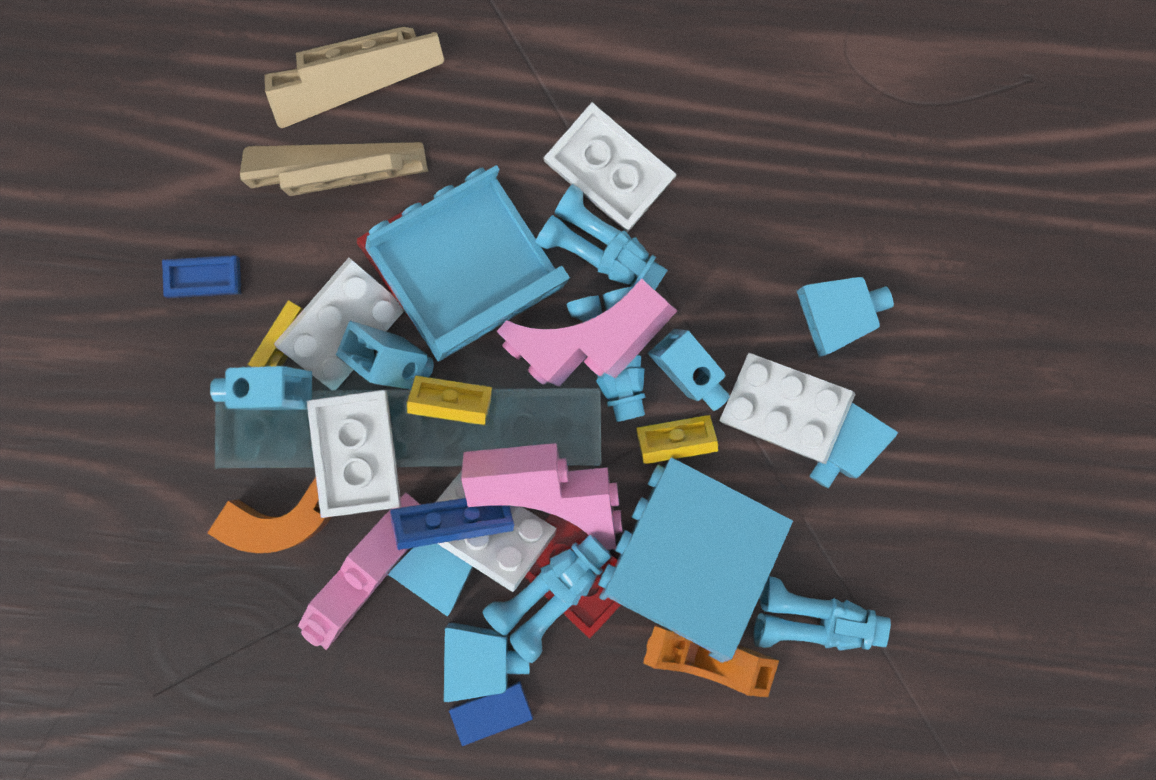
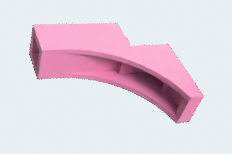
M641 278L631 291L613 307L584 323L560 329H534L506 320L497 332L506 340L502 346L518 360L523 357L531 365L527 370L537 381L543 385L546 382H550L560 387L583 360L600 377L605 372L617 378L672 318L677 310Z
M557 443L464 452L461 480L468 507L509 505L541 510L559 516L578 526L588 535H593L607 550L616 549V533H623L621 510L614 511L613 506H619L617 483H610L608 468L568 471L566 458L559 459Z
M407 493L401 497L402 507L421 505ZM390 510L351 551L341 569L309 603L298 627L302 629L303 637L312 645H321L327 650L374 590L410 549L397 550Z

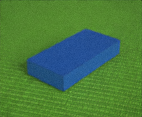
M238 256L162 260L163 294L166 298L241 294L240 257Z
M520 681L507 686V690L504 693L477 697L449 709L462 746L533 720V714Z

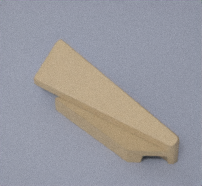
M400 27L297 52V69L265 75V93L278 127L285 128L442 64L444 57L438 34L433 32L416 37L413 28Z
M420 142L248 146L243 150L240 177L241 181L250 188L280 183L281 189L286 194L294 196L427 172L428 167L424 146Z

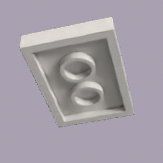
M594 103L587 107L544 157L546 164L567 182L579 187L588 200L627 233L677 175Z
M348 258L274 344L302 368L312 371V375L335 392L354 370L336 356L349 321L387 331L404 310L388 290Z
M748 353L720 418V422L826 465L855 393L849 389Z
M387 391L307 401L321 518L402 507Z
M462 470L436 502L466 498L461 480ZM510 506L514 521L513 531L438 543L446 550L514 592L551 542L557 528L523 507Z

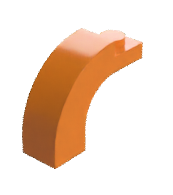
M315 477L298 505L286 515L281 517L267 516L239 499L230 500L220 512L208 534L237 550L251 553H271L309 540L320 532L332 517L321 518Z
M654 626L652 635L647 642L644 664L655 669L697 675L728 686L748 696H769L779 660L738 645L733 658L722 663L710 657L709 650L665 627Z

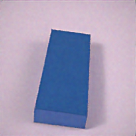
M466 498L390 509V518L397 550L511 532L514 529V521L509 505L468 507Z

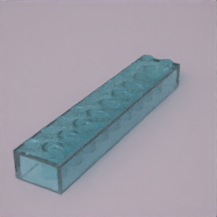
M600 388L492 389V397L485 425L407 413V401L411 390H385L388 396L396 467L462 466L464 452L557 443L559 459L566 458L567 465H601ZM312 390V400L383 390ZM215 402V468H315L308 410L227 409L225 402Z

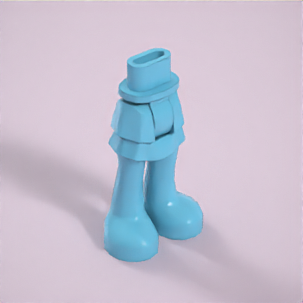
M573 183L559 202L555 215L605 243L607 247L603 251L570 230L554 215L548 219L535 241L537 245L545 249L559 246L569 250L598 268L599 273L608 274L610 280L631 284V287H634L642 278L655 290L667 272L666 268L654 261L656 256L648 257L649 253L636 237L631 238L625 230L620 231L592 214L583 205V191Z
M633 287L622 288L603 294L602 297L606 310H609L618 303ZM590 296L567 303L568 312L571 317L579 319L583 323L602 314L599 296ZM637 355L617 378L605 372L601 377L597 375L596 382L605 397L609 399L607 402L608 407L613 406L616 422L645 415L642 399L646 397L645 393L641 392L644 386L645 369L641 367L640 355Z
M591 534L580 545L575 542L571 546L573 550H566L550 558V564L540 568L541 573L517 596L507 602L494 601L483 609V615L488 623L497 632L507 635L537 601L549 590L553 592L554 596L510 636L513 648L522 658L530 663L539 658L543 651L541 639L545 631L572 605L577 606L581 596H587L596 579V574L600 575L603 572L601 567L612 557L610 552Z
M768 577L760 595L762 610L772 613L821 618L820 625L806 624L760 613L756 618L754 627V644L756 647L768 648L784 640L822 644L825 648L837 647L838 650L860 647L869 650L871 645L887 646L891 626L889 617L877 616L874 610H865L848 600L841 602L835 598L822 600L798 596L788 592L780 579Z

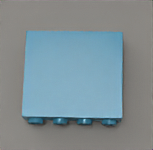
M497 165L487 171L484 168L475 170L465 178V183L456 188L453 185L442 188L434 195V200L423 206L420 202L411 205L402 212L401 218L392 223H389L388 220L378 223L370 229V235L367 236L365 249L438 362L502 325L506 320L512 319L559 291L570 279L563 266L555 269L543 249L535 243L536 239L496 179L500 170Z
M671 457L664 467L657 465L648 482V485L653 487L648 499L641 497L631 516L637 520L632 532L630 533L625 530L616 546L615 551L620 553V556L615 566L613 567L608 564L601 576L598 585L604 589L599 598L603 601L606 598H610L709 650L710 657L723 663L733 658L793 520Z

